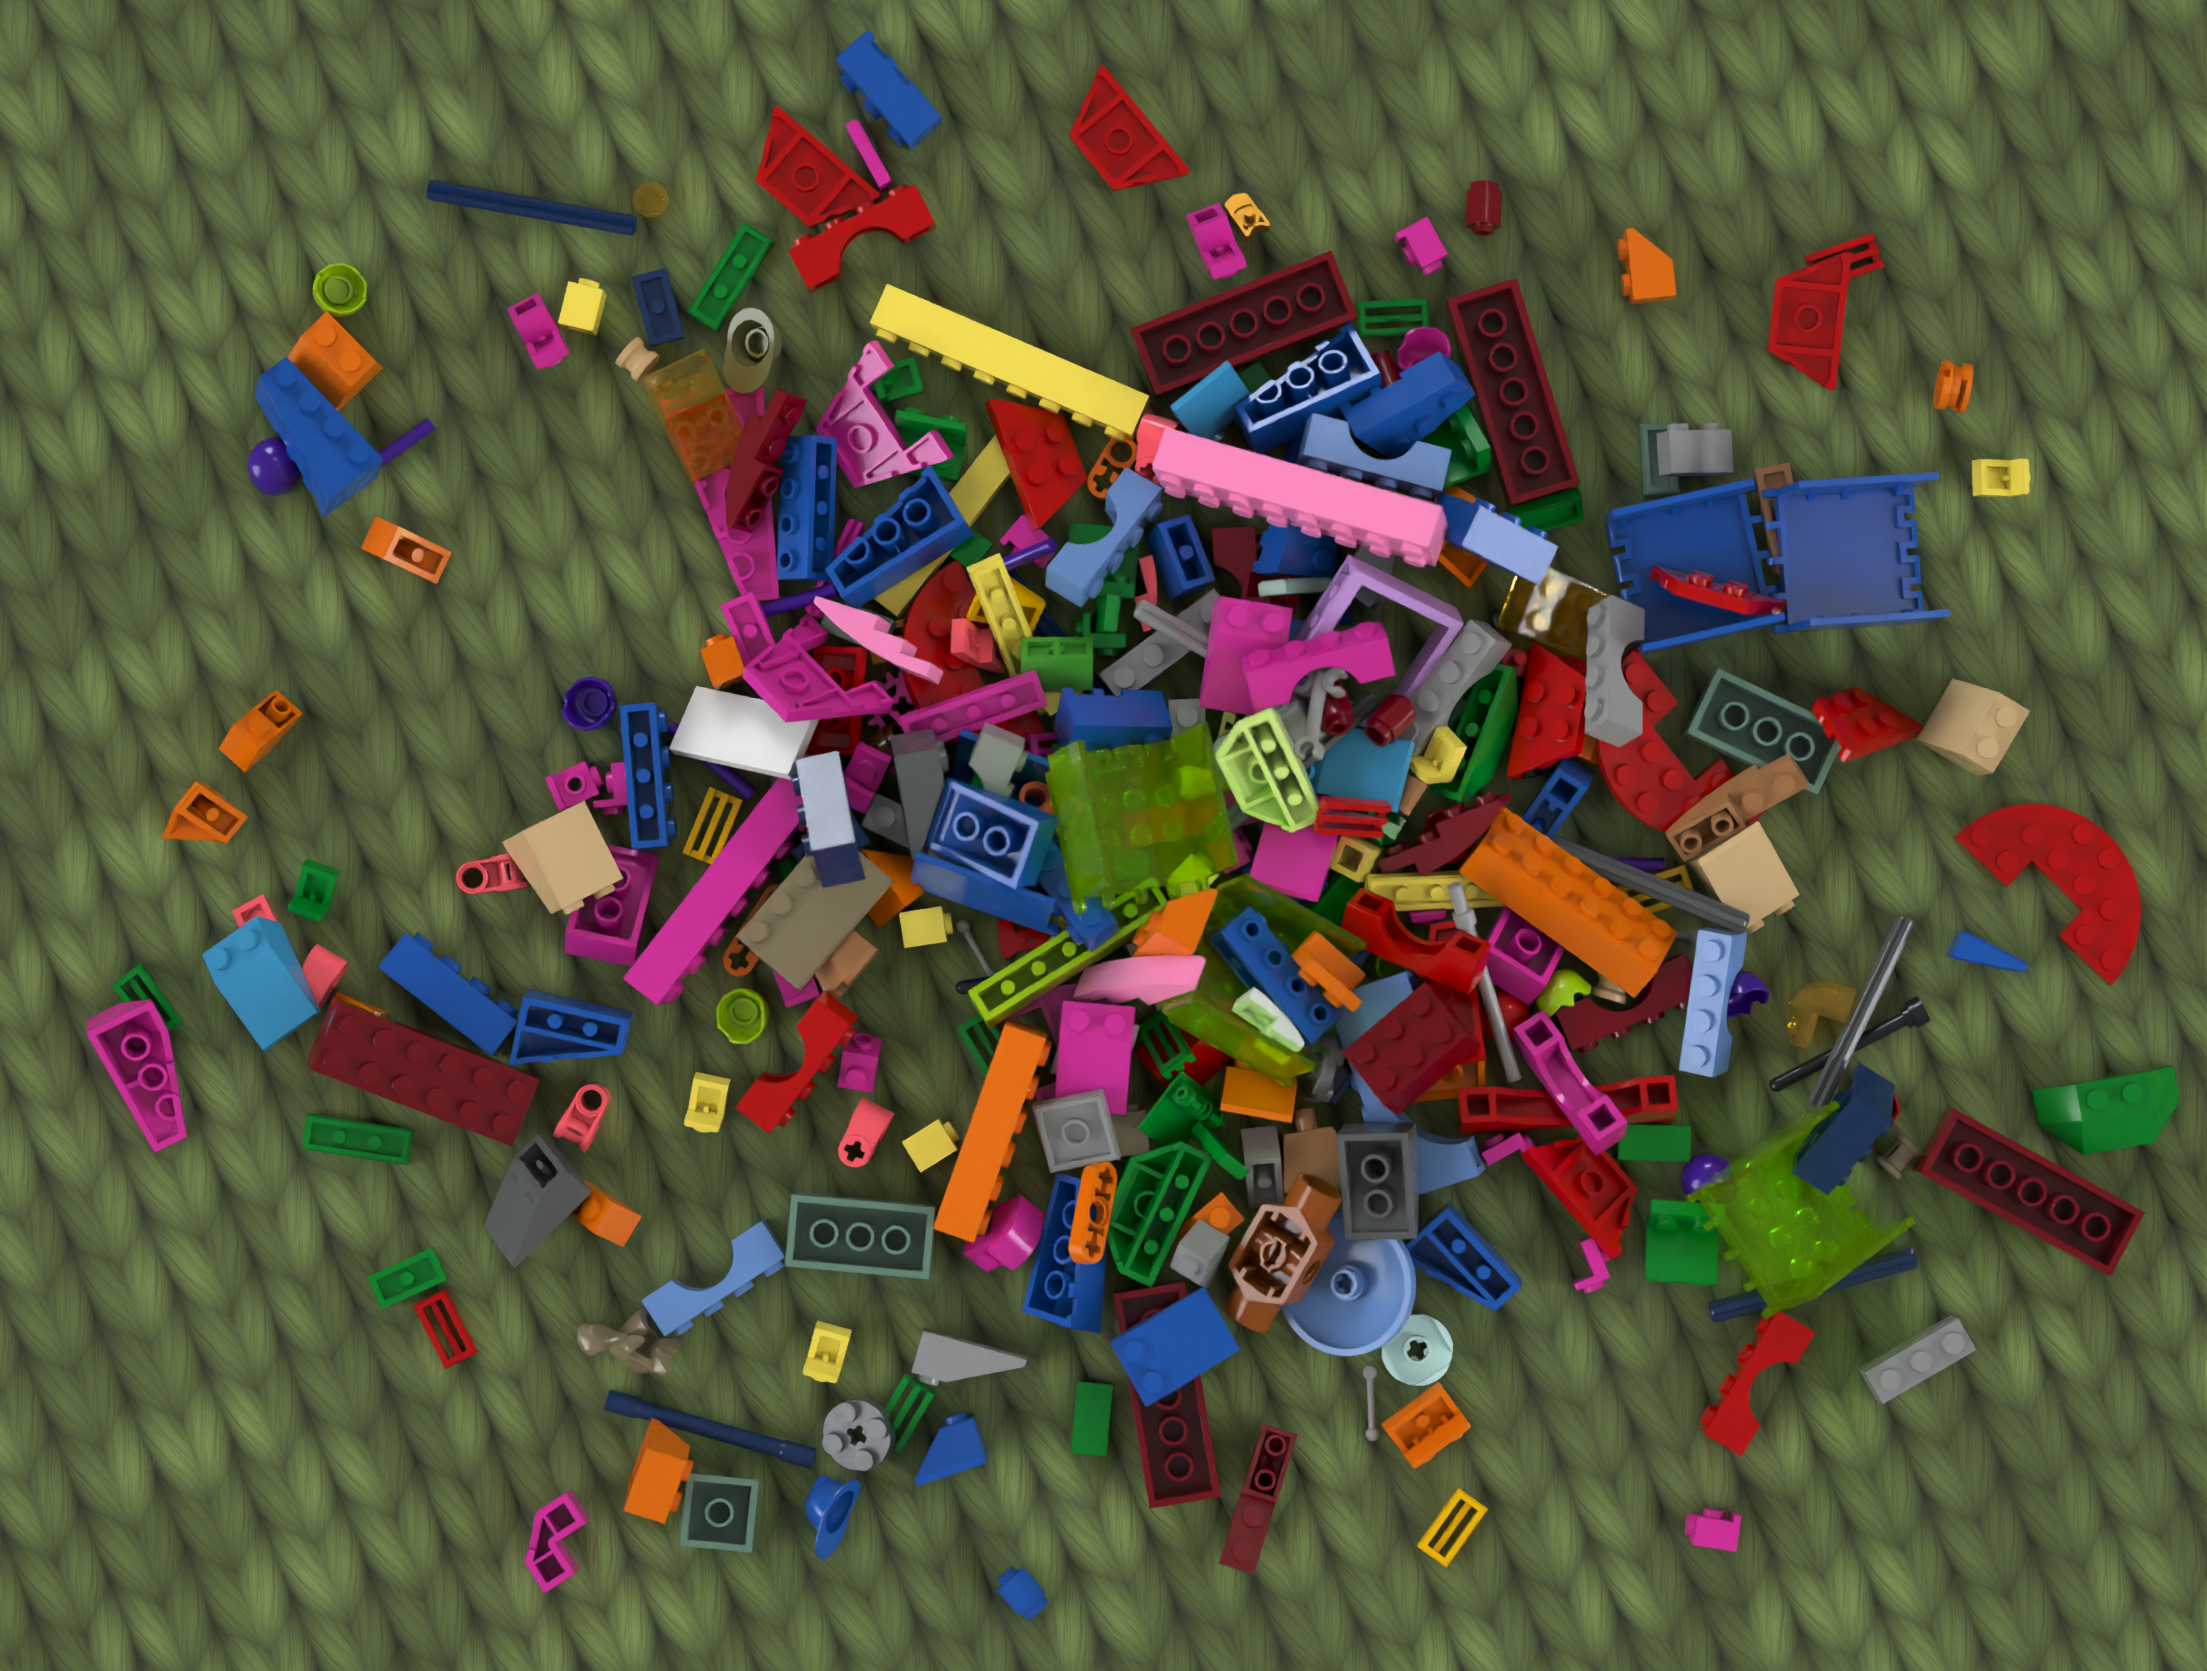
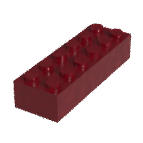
M1328 251L1133 327L1130 330V335L1155 399L1159 400L1197 385L1226 361L1230 363L1234 370L1339 330L1349 322L1354 324L1357 320V314L1333 253Z
M1517 278L1448 299L1445 303V308L1468 382L1475 392L1473 396L1486 440L1490 445V453L1507 508L1509 509L1512 506L1578 487L1580 485L1578 474Z
M335 997L332 998L305 1063L314 1072L513 1146L539 1083V1079L530 1072L512 1065L509 1066V1064Z
M1946 1107L1922 1152L1923 1154L1913 1169L1918 1174L2109 1276H2112L2145 1214L2144 1211L1953 1108Z
M1184 1279L1153 1284L1152 1288L1146 1285L1113 1291L1120 1334L1187 1296ZM1127 1374L1149 1508L1221 1497L1201 1376H1197L1146 1407Z

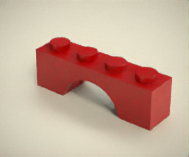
M906 184L900 185L887 193L888 199L878 204L874 200L867 202L856 209L857 215L847 220H844L843 217L834 219L824 226L826 231L814 237L811 233L806 234L792 243L794 247L788 250L810 293L842 277L841 261L848 245L858 236L868 232H885L906 244L936 228L935 221L916 185L909 188Z
M1362 887L1347 903L1338 939L1350 943L1357 949H1364L1382 957L1389 963L1403 966L1414 971L1419 976L1433 979L1454 991L1467 995L1471 993L1482 979L1492 943L1462 930H1458L1452 937L1443 941L1432 942L1420 939L1402 925L1396 914L1394 901Z
M824 991L814 1001L796 1026L802 1036L805 1047V1056L801 1068L785 1075L764 1071L735 1108L769 1134L777 1125L784 1128L796 1113L791 1108L795 1101L799 1098L804 1102L815 1088L816 1084L811 1080L819 1071L824 1075L837 1057L832 1052L838 1044L845 1047L857 1032L852 1026L859 1016L827 991Z
M1775 1308L1770 1313L1765 1311L1755 1326L1758 1334L1752 1344L1745 1343L1737 1356L1736 1361L1740 1362L1733 1375L1728 1373L1718 1389V1392L1722 1393L1715 1406L1712 1404L1707 1406L1700 1418V1423L1703 1424L1700 1429L1701 1432L1740 1456L1743 1455L1760 1427L1749 1405V1391L1753 1380L1759 1372L1772 1364L1779 1362L1798 1363L1816 1333Z

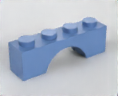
M1313 413L1306 421L1297 462L1305 463L1306 468L1324 473L1327 472V469L1341 473V478L1355 482H1361L1362 479L1375 482V487L1383 490L1396 491V488L1410 491L1409 495L1411 497L1430 500L1431 497L1435 498L1443 491L1452 450L1416 441L1407 453L1399 458L1392 460L1375 459L1363 453L1355 445L1350 435L1348 422Z
M1126 467L1106 492L1105 512L1114 525L1111 532L1103 539L1090 544L1067 542L1048 565L1045 586L1079 607H1082L1089 597L1094 599L1101 591L1104 584L1103 579L1109 572L1115 573L1120 567L1124 558L1123 554L1129 546L1134 548L1143 535L1145 525L1149 521L1151 523L1155 522L1163 509V504L1161 503L1162 488Z
M1717 925L1698 930L1679 1065L1680 1071L1708 1077H1715L1728 1072L1733 1036L1730 1035L1727 1028V1005L1733 982L1743 967L1747 931L1740 934Z
M765 1219L732 1240V1266L727 1276L720 1283L707 1288H693L674 1278L641 1300L664 1336L673 1332L678 1337L694 1326L691 1319L701 1312L706 1317L710 1316L724 1306L721 1299L733 1292L737 1298L754 1287L751 1279L762 1272L767 1278L784 1267L781 1260L786 1257V1252Z

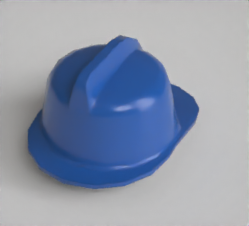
M821 1475L817 1478L807 1497L805 1512L810 1524L818 1531L815 1541V1553L820 1559L829 1557L842 1540L852 1507L860 1492L858 1480L853 1479L844 1484L828 1476Z

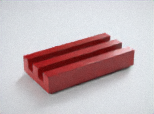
M1873 233L1804 257L1806 266L1814 264L1815 261L1866 244L1868 250L1853 254L1851 263L1871 257L1872 263L1850 270L1849 279L1884 267L1883 261L1879 257L1878 246L1876 247Z
M1322 796L1313 829L1317 834L1383 838L1384 831L1381 828L1382 825L1386 826L1388 819L1385 815L1390 813L1392 806L1387 800ZM1327 809L1376 812V814L1366 815L1356 814L1355 812L1335 813L1327 812Z
M447 1288L413 1305L445 1369L479 1352ZM442 1299L467 1349L462 1352L437 1302ZM430 1305L455 1354L454 1357L449 1358L424 1307Z

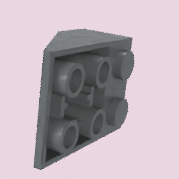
M537 1133L512 1158L483 1227L509 1263L516 1268L592 1191L564 1154Z

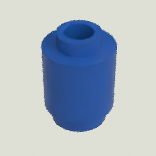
M1011 1566L997 1579L1001 1585L996 1591L1018 1616L1022 1615L1027 1621L1049 1602L1043 1596L1045 1591L1023 1566L1018 1570Z

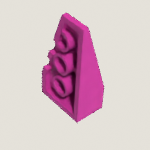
M152 999L119 1003L88 1018L86 1034L154 1153L186 1138L187 1133L169 1029Z

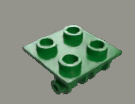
M1181 1070L1152 1109L1148 1111L1137 1128L1162 1147L1179 1141L1187 1144L1193 1136L1191 1129L1198 1121L1208 1128H1219L1224 1122L1223 1112L1216 1107L1220 1100Z

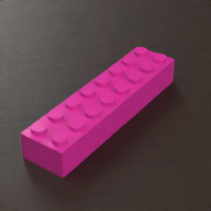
M805 753L803 758L810 756ZM780 777L776 780L623 979L656 1005H664L666 1002L668 1004L670 1002L673 1003L685 988L681 982L688 973L695 975L707 960V957L703 955L710 945L713 947L719 945L729 932L725 925L731 917L739 918L750 905L751 901L747 898L754 888L761 890L773 875L769 868L776 859L784 861L795 846L791 840L797 832L805 833L808 830L807 826L801 827L797 805L803 804L802 795H795L792 780Z

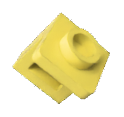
M2028 459L1972 460L1973 496L2014 497L2029 494L2031 477Z
M1436 726L1424 756H1412L1409 768L1415 773L1416 778L1425 784L1452 782L1467 746L1448 726Z
M696 1072L693 1078L689 1107L684 1125L693 1127L699 1132H719L725 1116L731 1079Z
M817 1320L802 1373L820 1382L837 1383L852 1330Z

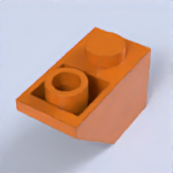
M1634 228L1626 229L1622 234L1623 239L1617 240L1619 260H1625L1626 274L1621 275L1623 296H1629L1630 305L1673 300L1676 296L1673 260Z
M275 690L232 725L218 749L246 772L270 752L303 713L278 690Z
M582 1178L592 1193L570 1215L594 1234L624 1247L642 1216L621 1200Z

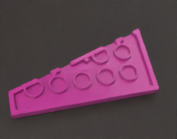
M762 386L753 393L741 394L733 391L731 388L656 394L740 594L743 595L754 590L759 602L780 599L779 580H777V550L772 495L762 512L760 522L755 526L752 533L733 529L726 525L727 487L735 450L750 414L763 417L765 413L764 387Z

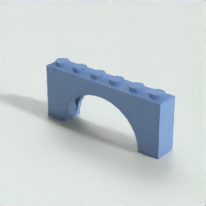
M1404 969L1357 985L1352 991L1362 1001V1004L1354 1012L1350 1011L1344 1004L1339 1009L1334 1006V1010L1340 1016L1334 1023L1340 1037L1337 1039V1046L1345 1050L1420 986L1415 972L1410 969ZM1349 1062L1352 1072H1349L1350 1083L1356 1093L1359 1092L1364 1105L1361 1106V1112L1365 1123L1413 1122L1403 1111L1397 1115L1383 1106ZM1416 1125L1419 1153L1418 1195L1477 1177L1485 1170L1474 1136L1447 1138L1432 1134Z

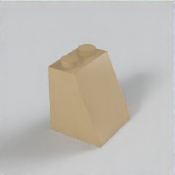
M1951 679L1923 729L1917 736L1916 741L1975 776L1992 774L2030 711L1999 692L1957 679Z
M585 801L502 842L551 914L563 909L565 915L585 906L582 901L583 898L594 894L597 900L615 891L613 883L623 879Z
M1758 821L1749 823L1744 830L1688 861L1712 899L1750 915V921L1745 930L1747 931V936L1765 925L1762 919L1774 912L1776 916H1779L1795 906L1792 899L1800 895Z

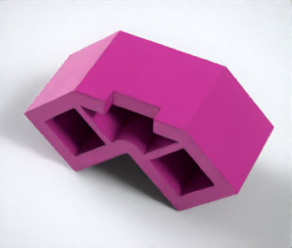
M571 1488L542 1506L535 1513L525 1564L544 1593L575 1574L579 1569L578 1564L561 1539L586 1524L590 1517Z

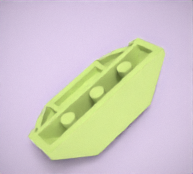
M1269 708L1238 721L1215 753V758L1242 812L1265 822L1279 825L1281 829L1291 833L1314 824L1319 802L1302 761L1294 753V744L1279 714L1272 708Z

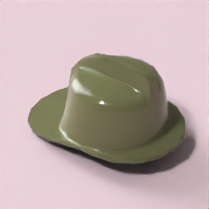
M754 307L742 309L735 314L729 325L723 374L730 388L741 394L753 393L762 387L768 379L772 363L777 360L782 350V336L778 328L772 323L770 317L760 309Z

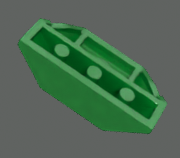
M1498 663L1492 673L1476 681L1456 703L1450 714L1448 727L1467 748L1452 782L1429 784L1431 792L1465 803L1493 778L1518 714L1516 669Z
M2173 1065L2031 1090L2037 1125L2082 1155L2154 1143L2180 1101Z
M1179 1141L1129 1158L1116 1186L1106 1238L1119 1273L1152 1288L1213 1159L1211 1155Z

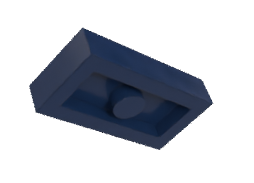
M663 268L631 277L649 346L655 347L685 339L667 269Z

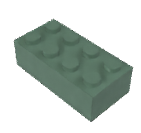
M1719 668L1712 670L1682 733L1683 736L1748 767L1757 764L1759 768H1762L1790 753L1808 780L1809 786L1801 790V792L1809 796L1818 795L1841 746L1837 738L1834 740L1828 739L1823 731V725L1816 719L1814 713Z
M794 1192L791 1194L785 1266L929 1279L935 1230L933 1226L936 1219L937 1205Z

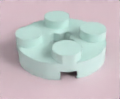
M1422 1313L1410 1314L1405 1326L1397 1336L1381 1347L1382 1360L1389 1373L1395 1379L1415 1386L1429 1385L1440 1379L1447 1372L1453 1353V1343L1447 1329L1438 1320ZM1413 1340H1416L1417 1343H1426L1427 1347L1423 1350L1425 1356L1421 1359H1418L1415 1355L1409 1357L1407 1351L1411 1349L1409 1343Z

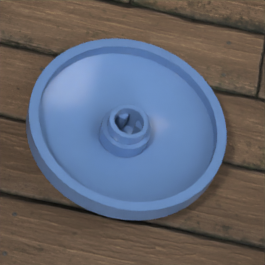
M1343 1211L1335 1212L1328 1224L1336 1242L1301 1302L1285 1304L1281 1308L1293 1330L1314 1348L1332 1355L1355 1356L1383 1347L1402 1330L1414 1306L1416 1275L1409 1251L1401 1239L1345 1240Z

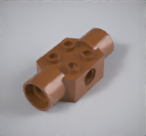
M1300 1172L1283 1202L1266 1203L1260 1206L1228 1263L1237 1284L1225 1303L1224 1310L1233 1320L1250 1330L1266 1333L1282 1305L1303 1300L1336 1242L1328 1224L1342 1202L1341 1192L1337 1188L1313 1174Z

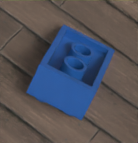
M948 778L924 846L1014 889H1020L1036 885L1059 818L1027 803Z
M1204 1286L1110 1339L1113 1350L1146 1407L1240 1350Z

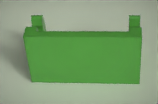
M1021 637V674L1035 669L1042 690H1063V688L1092 690V637Z

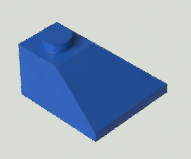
M964 1411L945 1418L946 1424L940 1426L915 1478L917 1486L987 1462L988 1453L975 1414L967 1417Z

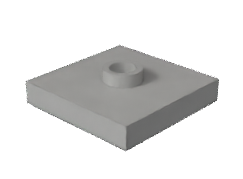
M1103 1088L1033 1103L1032 1108L1050 1173L1083 1167L1092 1163L1120 1159L1121 1153Z

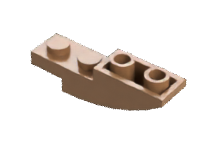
M1790 753L1762 768L1755 764L1731 778L1695 804L1665 832L1666 836L1685 862L1747 828L1746 821L1805 789L1809 786L1808 780Z

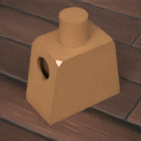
M1315 1107L1294 1110L1297 1131L1282 1134L1283 1192H1289L1300 1172L1313 1174L1331 1185L1340 1184L1337 1136L1332 1125L1318 1127Z

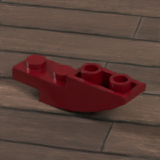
M777 388L763 417L750 414L739 439L730 469L726 498V525L730 528L752 533L755 526L760 522L762 512L771 495L777 490L784 470L777 466L775 462L784 451L785 443L793 427L800 420L802 410L807 403V400L798 394Z
M1495 790L1475 798L1477 804L1465 808L1463 803H1459L1443 811L1445 816L1435 824V829L1417 836L1418 842L1407 845L1404 840L1387 847V854L1377 861L1382 873L1386 874L1415 863L1421 876L1451 861L1470 847L1494 824L1511 799L1509 791L1498 796Z
M1262 1424L1228 1528V1535L1219 1561L1220 1565L1254 1575L1297 1434Z

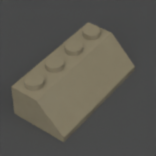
M859 850L866 879L823 888L813 856L806 857L805 855L736 936L799 991H801L894 882Z

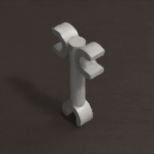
M1333 667L1327 672L1316 671L1314 673L1311 671L1302 677L1308 678L1307 683L1303 686H1295L1293 689L1300 697L1311 696L1305 735L1297 740L1294 746V753L1300 760L1305 759L1306 750L1312 746L1314 747L1312 755L1317 760H1322L1324 757L1325 749L1319 741L1326 691L1335 698L1344 697L1346 693L1341 687H1333L1337 679L1348 678V673L1344 669Z

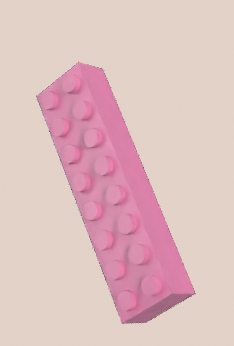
M1167 427L1163 433L1152 465V469L1162 488H1165L1164 492L1177 498H1185L1186 495L1199 498V503L1211 508H1219L1221 504L1233 508L1232 512L1246 518H1253L1254 514L1267 518L1266 521L1281 528H1287L1288 524L1301 528L1300 531L1312 537L1321 538L1322 534L1335 537V542L1346 547L1355 548L1356 544L1369 547L1371 553L1377 556L1389 558L1393 554L1404 557V562L1415 567L1424 568L1425 564L1436 565L1449 527L1442 506Z

